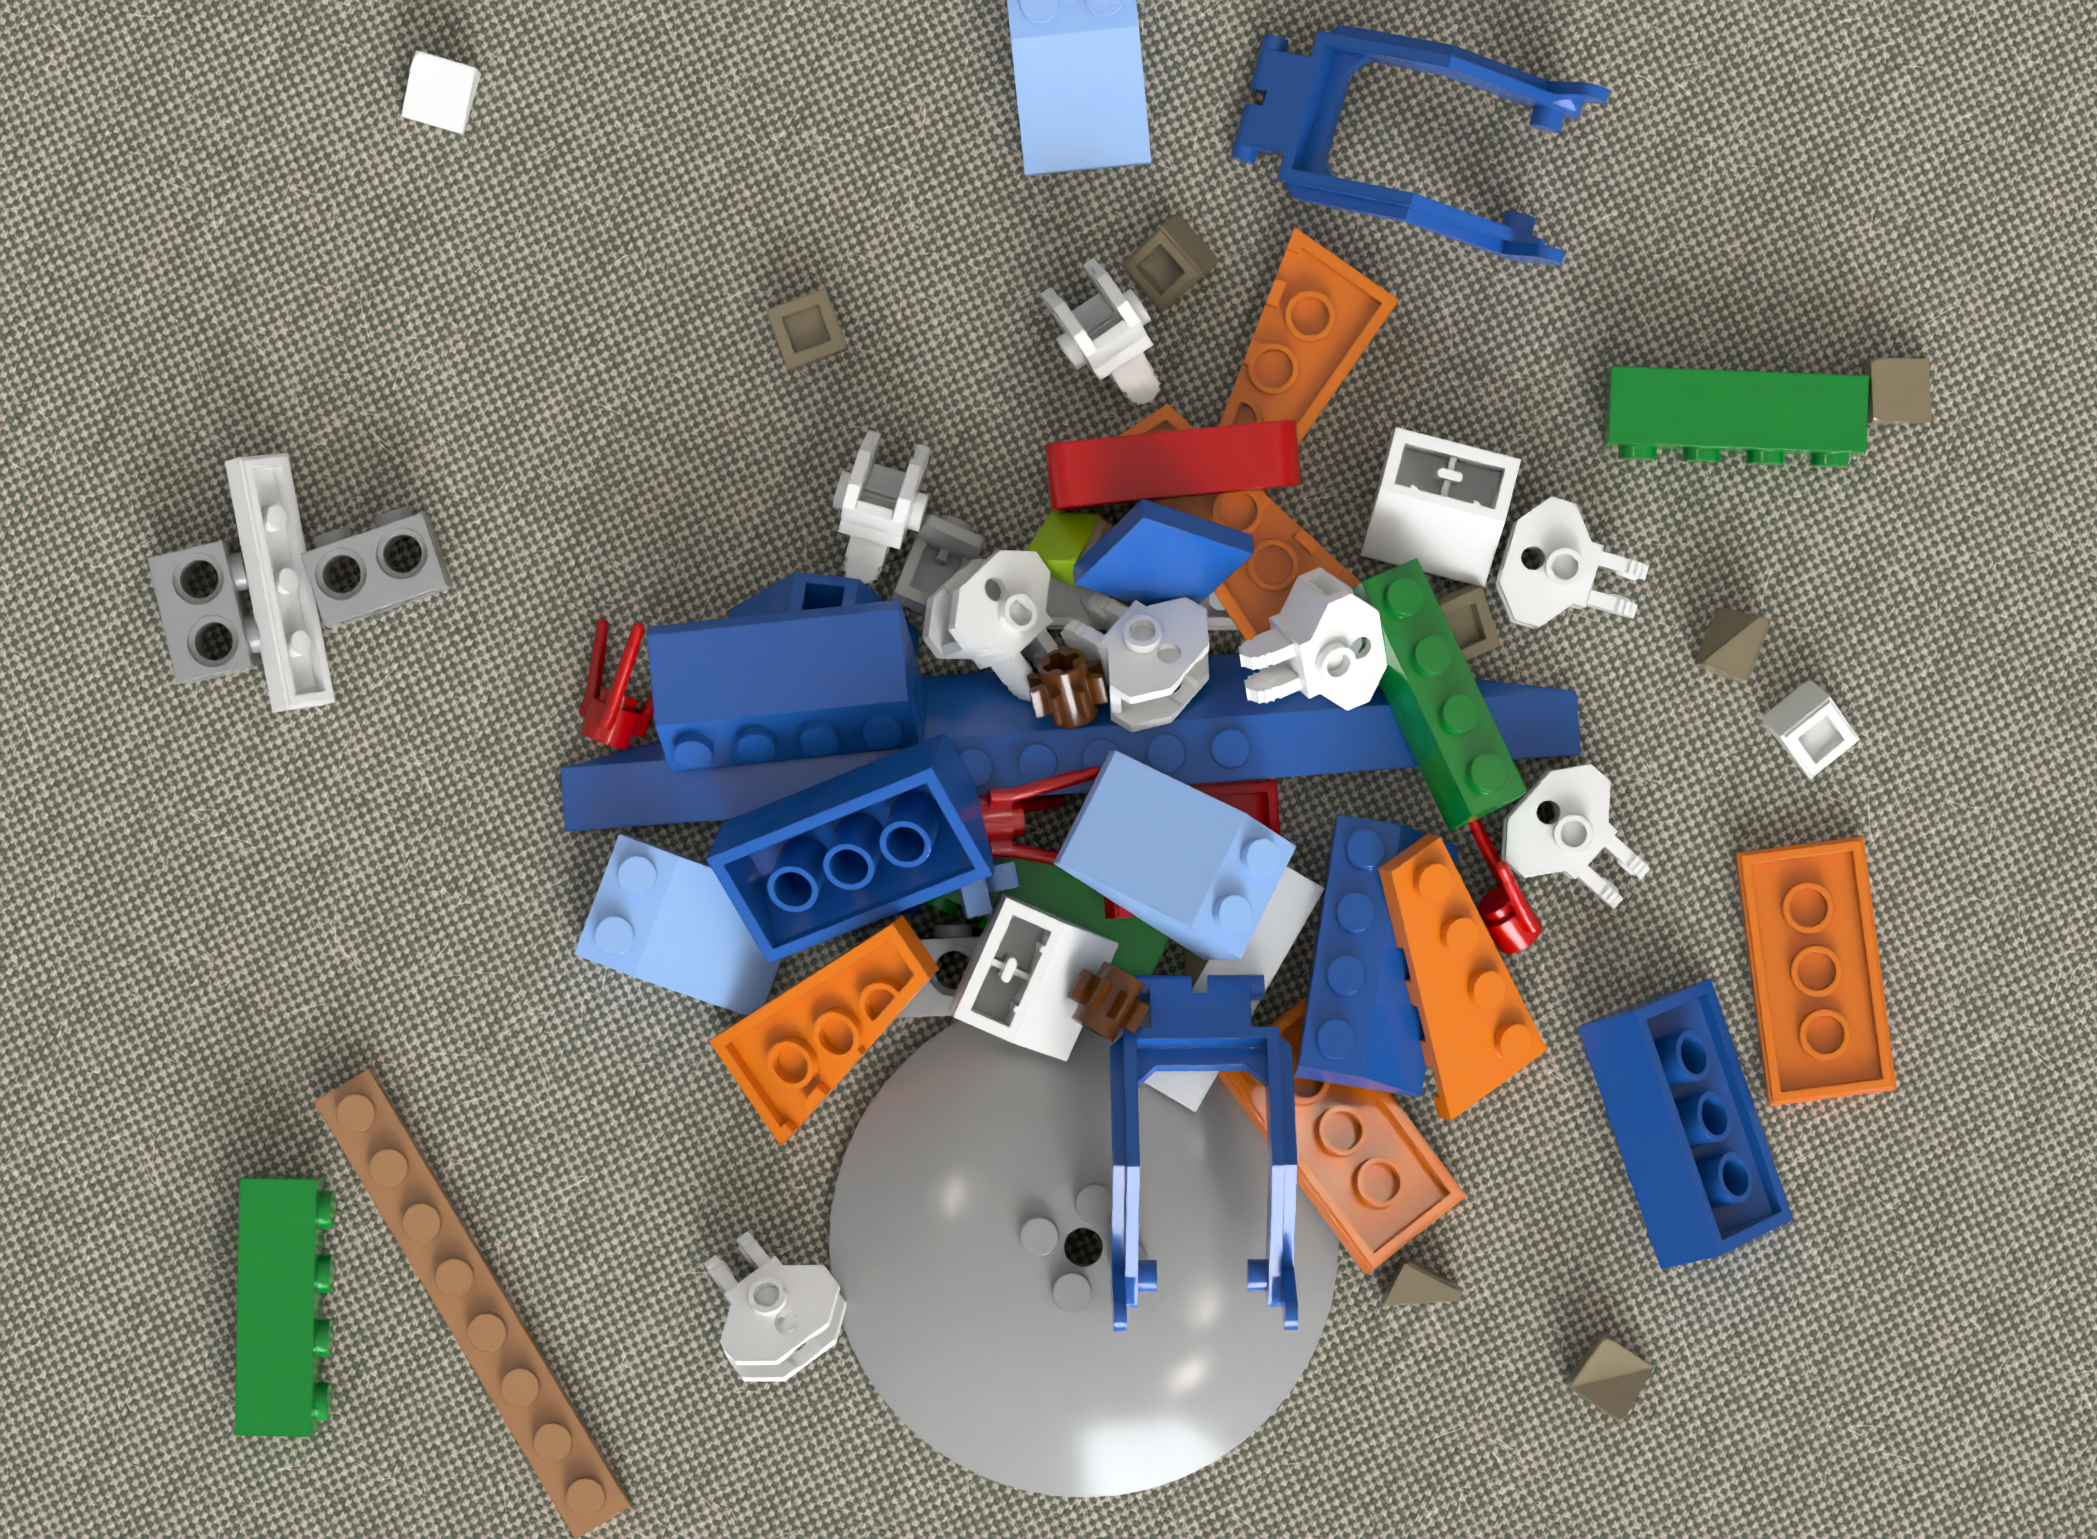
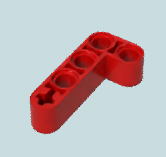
M1296 420L1086 439L1045 445L1050 507L1053 512L1108 507L1111 504L1140 502L1142 499L1152 501L1302 485Z

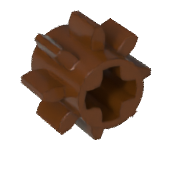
M1062 648L1046 654L1038 662L1039 673H1031L1027 676L1030 687L1029 695L1035 716L1039 718L1050 714L1052 723L1059 728L1072 729L1088 724L1098 714L1097 704H1104L1109 701L1101 660L1096 659L1086 663L1084 653L1078 649Z
M1103 961L1096 975L1083 969L1067 996L1079 1004L1071 1018L1083 1027L1111 1042H1114L1121 1028L1135 1034L1150 1008L1138 1000L1146 985Z

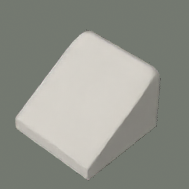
M415 50L401 116L463 135L481 73L475 67Z
M1813 681L1803 683L1762 718L1769 731L1809 779L1813 778L1860 740L1831 697Z

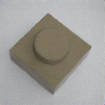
M826 288L766 309L789 372L848 350Z
M1467 585L1437 599L1465 661L1500 646L1482 586Z

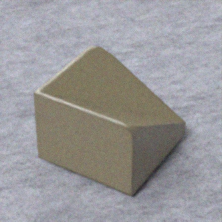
M1718 608L1713 616L1695 666L1737 682L1750 679L1770 624H1768L1769 620L1728 608Z
M1600 1331L1565 1381V1384L1604 1413L1622 1423L1654 1367L1603 1331Z

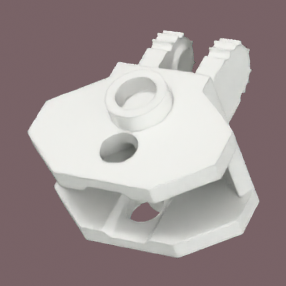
M1093 258L1084 264L1083 267L1096 288L1097 295L1071 311L1062 298L1057 296L1052 287L1041 293L1047 308L1064 332L1056 338V341L1076 370L1087 365L1100 381L1109 375L1115 386L1131 403L1135 402L1138 406L1148 402L1152 403L1158 391H1161L1159 389L1161 383L1157 379L1158 376L1154 373L1151 364L1143 354L1145 350L1153 346L1143 327L1151 321V318L1134 292L1129 289L1122 294L1109 274Z
M868 430L858 451L852 473L842 471L832 506L842 510L838 532L850 535L845 554L846 558L843 562L845 564L843 571H846L845 577L860 579L864 584H872L874 580L878 579L882 571L881 567H883L887 560L890 547L900 549L908 529L920 531L929 501V495L920 493L928 464L930 447L918 444L914 457L909 462L907 471L902 472L875 464L881 433Z
M1551 496L1512 524L1495 581V587L1509 621L1531 629L1541 627L1568 607L1581 610L1589 606L1634 619L1637 604L1631 602L1629 598L1611 593L1608 595L1591 590L1597 568L1614 572L1617 576L1626 579L1645 580L1649 566L1604 552V545L1591 541L1577 504ZM1530 549L1538 554L1540 564L1536 570L1527 569L1523 565L1521 556L1524 550Z
M999 550L991 554L987 559L967 561L927 599L922 639L937 659H972L979 669L991 666L1003 684L1008 686V690L1013 693V696H1017L1019 700L1022 699L1030 702V687L1027 676L1033 673V669L1020 652L1023 651L1028 660L1032 661L1033 666L1038 669V662L1043 656L1058 650V645L1045 629L1053 622L1046 612L1051 571L1036 551Z
M1321 567L1298 576L1281 612L1269 617L1271 629L1254 636L1251 640L1247 639L1246 642L1241 643V646H1238L1241 667L1252 670L1260 669L1259 673H1253V675L1247 676V680H1244L1248 701L1267 704L1276 698L1281 699L1300 690L1309 699L1321 694L1347 711L1369 702L1388 665L1379 611L1356 596L1354 590L1349 585ZM1362 637H1366V646L1358 653L1363 644Z
M1095 592L1083 607H1085L1088 617L1099 626H1103L1108 632L1104 635L1091 626H1086L1084 622H1079L1078 619H1071L1060 632L1065 642L1064 644L1069 648L1082 651L1085 659L1089 662L1096 659L1101 660L1106 683L1109 685L1110 713L1113 722L1130 732L1172 723L1209 680L1207 609L1187 597L1145 606L1135 600L1128 608L1115 599H1110L1108 595ZM1179 685H1181V687L1179 688V690H1177L1176 692H1174V691L1177 689V687H1178Z
M1592 764L1544 772L1503 818L1501 860L1506 861L1510 869L1519 877L1526 878L1563 872L1570 879L1578 878L1607 905L1615 909L1623 900L1619 890L1605 877H1600L1588 866L1597 854L1604 848L1617 860V864L1631 876L1635 875L1639 879H1642L1650 870L1643 860L1615 836L1618 831L1609 823L1611 781ZM1544 801L1550 802L1555 809L1554 818L1547 824L1542 823L1537 817V808Z
M746 1232L735 1241L738 1244V1250L741 1255L756 1269L749 1276L738 1283L728 1265L716 1255L703 1263L708 1273L724 1293L730 1307L720 1343L730 1364L744 1382L786 1381L837 1343L847 1304L839 1293L840 1286L824 1265H782L776 1256L770 1259L752 1235ZM805 1343V1346L801 1350L794 1351Z

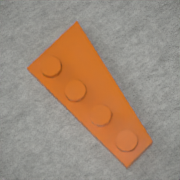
M1294 227L1219 426L1296 420L1299 445L1395 308L1399 299Z
M1166 404L1119 436L1195 428L1169 404ZM1262 490L1154 500L1155 503L1252 535L1254 554L1213 591L1245 641L1247 639L1251 640L1254 636L1271 629L1269 617L1281 612L1298 576L1321 567L1349 585L1352 589L1360 583L1351 572L1343 567Z
M1426 834L1378 868L1396 944L1397 947L1404 949L1410 979L1405 980L1410 1003L1418 1007L1425 1039L1420 1040L1425 1065L1433 1069L1438 1093L1433 1095L1437 1115L1451 1121L1548 1049L1441 837Z
M902 915L724 1029L709 1042L779 1145L782 1146L797 1132L939 970V967Z

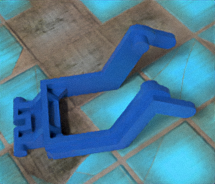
M1341 24L1329 32H1317L1311 57L1286 52L1288 40L1264 34L1249 89L1266 94L1263 106L1245 103L1230 158L1248 164H1255L1258 151L1282 156L1283 159L1277 179L1285 183L1291 197L1301 202L1405 222L1515 262L1562 265L1565 252L1546 246L1544 239L1532 235L1536 218L1530 215L1505 210L1502 224L1416 193L1337 178L1327 161L1350 76L1368 62L1443 75L1533 109L1529 125L1551 133H1560L1564 118H1580L1583 107L1581 103L1606 104L1610 92L1609 89L1587 82L1548 81L1455 45Z
M1134 975L1136 979L1146 985L1138 1000L1149 1001V1027H1138L1135 1034L1123 1028V1035L1110 1046L1112 1138L1110 1285L1113 1331H1127V1308L1138 1307V1292H1157V1260H1138L1140 1197L1138 1087L1155 1071H1247L1265 1086L1268 1141L1266 1258L1247 1259V1292H1266L1267 1307L1282 1308L1284 1330H1298V1299L1294 1272L1297 1145L1292 1045L1280 1036L1279 1026L1252 1027L1251 1000H1264V975H1207V993H1192L1191 975Z

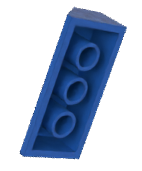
M900 600L649 626L647 629L655 727L670 772L901 749L922 742L926 691Z
M946 733L723 822L706 858L768 964L992 876L995 870L976 786Z
M1341 814L1337 815L1330 839L1323 884L1325 889L1321 897L1294 1077L1421 1097L1426 1065L1420 1040L1425 1039L1418 1007L1410 1003L1405 980L1410 979L1404 949L1397 947L1378 868L1421 839L1426 833L1402 824ZM1442 840L1456 867L1459 846Z
M1711 978L1617 1009L1577 1026L1585 1047L1586 1057L1591 1065L1605 1105L1607 1118L1616 1137L1628 1179L1632 1184L1649 1240L1653 1245L1661 1269L1721 1256L1794 1220Z

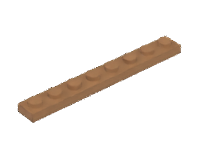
M372 1068L365 1070L315 1100L314 1103L574 1538L578 1539L631 1507V1500Z

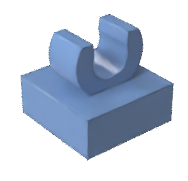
M1014 861L994 866L995 870L992 876L958 889L964 919L993 913L989 893L1020 887Z

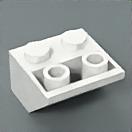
M1396 427L1391 433L1360 556L1397 566L1417 558L1424 573L1484 588L1505 524L1521 459Z
M1000 891L992 909L993 913L988 918L948 1009L952 1016L958 1020L1013 1044L1067 1062L1082 1028V1025L1071 1018L1079 1004L1067 996L1083 969L1096 975L1103 961L1111 963L1119 943Z

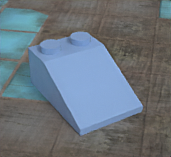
M1007 0L1025 177L1151 164L1136 0Z
M1115 750L1109 752L1053 864L1203 960L1241 959L1296 846L1248 814Z
M626 833L618 835L574 955L635 978L743 1015H748L766 1003L782 961L781 958L769 964L767 963L709 864Z

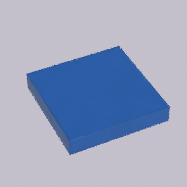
M1142 499L1073 565L1074 584L1131 603L1137 600L1145 606L1187 597L1200 604L1254 554L1252 535Z

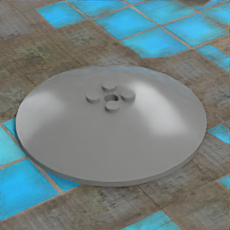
M1141 1001L1149 1006V1001ZM1149 1009L1139 1027H1149ZM957 1020L921 1045L896 1069L879 1089L855 1129L837 1176L830 1212L831 1275L840 1286L839 1293L847 1304L842 1323L849 1343L864 1373L886 1404L906 1426L928 1445L964 1468L987 1479L1020 1490L1052 1496L1085 1498L1123 1495L1172 1482L1215 1462L1241 1444L1267 1421L1289 1395L1306 1369L1321 1338L1331 1307L1337 1276L1339 1239L1297 1183L1294 1272L1298 1299V1330H1284L1282 1308L1267 1307L1266 1292H1247V1259L1266 1258L1268 1142L1218 1075L1196 1112L1143 1082L1138 1087L1140 1147L1138 1260H1157V1292H1138V1307L1127 1308V1331H1113L1110 1285L1112 1210L1110 1046L1123 1035V1029L1121 1028L1114 1042H1111L1082 1026L1066 1062L1013 1044L968 1023ZM1079 1228H1088L1095 1231L1102 1240L1103 1248L1100 1256L1089 1264L1075 1263L1065 1252L1064 1244L1067 1236Z

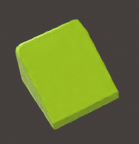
M1051 512L1025 551H1036L1051 571L1050 577L1077 588L1078 585L1074 584V577H1072L1073 565L1078 562L1099 518L1106 521V518L1091 513Z

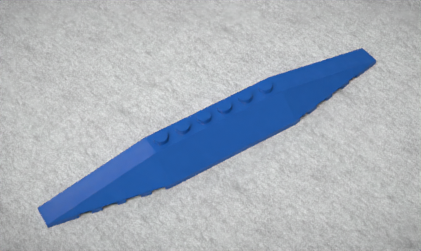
M1239 653L1208 655L1209 680L1175 720L1170 724L1136 732H1130L1111 720L1108 684L1106 689L1109 701L1108 703L1097 704L1098 714L1095 719L1081 727L1064 729L1052 723L1050 714L1037 718L1034 714L1032 702L1019 700L1017 696H1013V693L1008 690V686L1003 684L995 672L922 677L926 691L922 741L946 733L974 782L977 795H986L989 789L1011 788L1093 766L1102 768L1109 752L1115 750L1184 784L1418 767L1380 684H1378L1369 702L1348 711L1321 694L1309 699L1300 690L1281 699L1276 698L1267 704H1259L1251 700L1248 701L1244 680H1247V676H1251L1253 673H1259L1260 669L1252 670L1241 667ZM1037 668L1032 670L1033 673H1039ZM1474 679L1512 760L1581 755L1576 691ZM1179 685L1174 692H1176L1177 690H1179V688L1181 687V685ZM656 741L560 768L565 832L733 819L905 748L670 772L661 742ZM1095 779L1037 796L1089 792Z

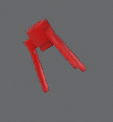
M599 619L596 624L595 638L592 646L586 693L578 712L585 716L580 733L603 744L627 750L633 735L645 737L651 718L654 715L652 692L639 712L635 711L639 699L624 693L639 651L645 626L642 622H635L633 624L611 688L603 687L600 693L609 622L606 619Z
M1093 766L1011 788L989 789L986 795H978L992 859L1016 858L1055 865L1053 863L1059 853L1058 851L1012 843L1013 837H1022L1024 833V813L1063 806L1065 798L1061 794L1044 797L1034 796L1094 780L1101 768Z
M1480 819L1468 823L1498 885L1497 888L1489 891L1479 902L1480 916L1498 950L1506 954L1516 953L1527 948L1537 939L1542 930V923L1523 896L1508 863L1500 859Z

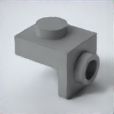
M930 514L926 515L920 531L916 532L889 600H900L902 606L925 615L927 599L967 561L977 559L986 539L973 533V528L959 518L948 515H941L939 517Z

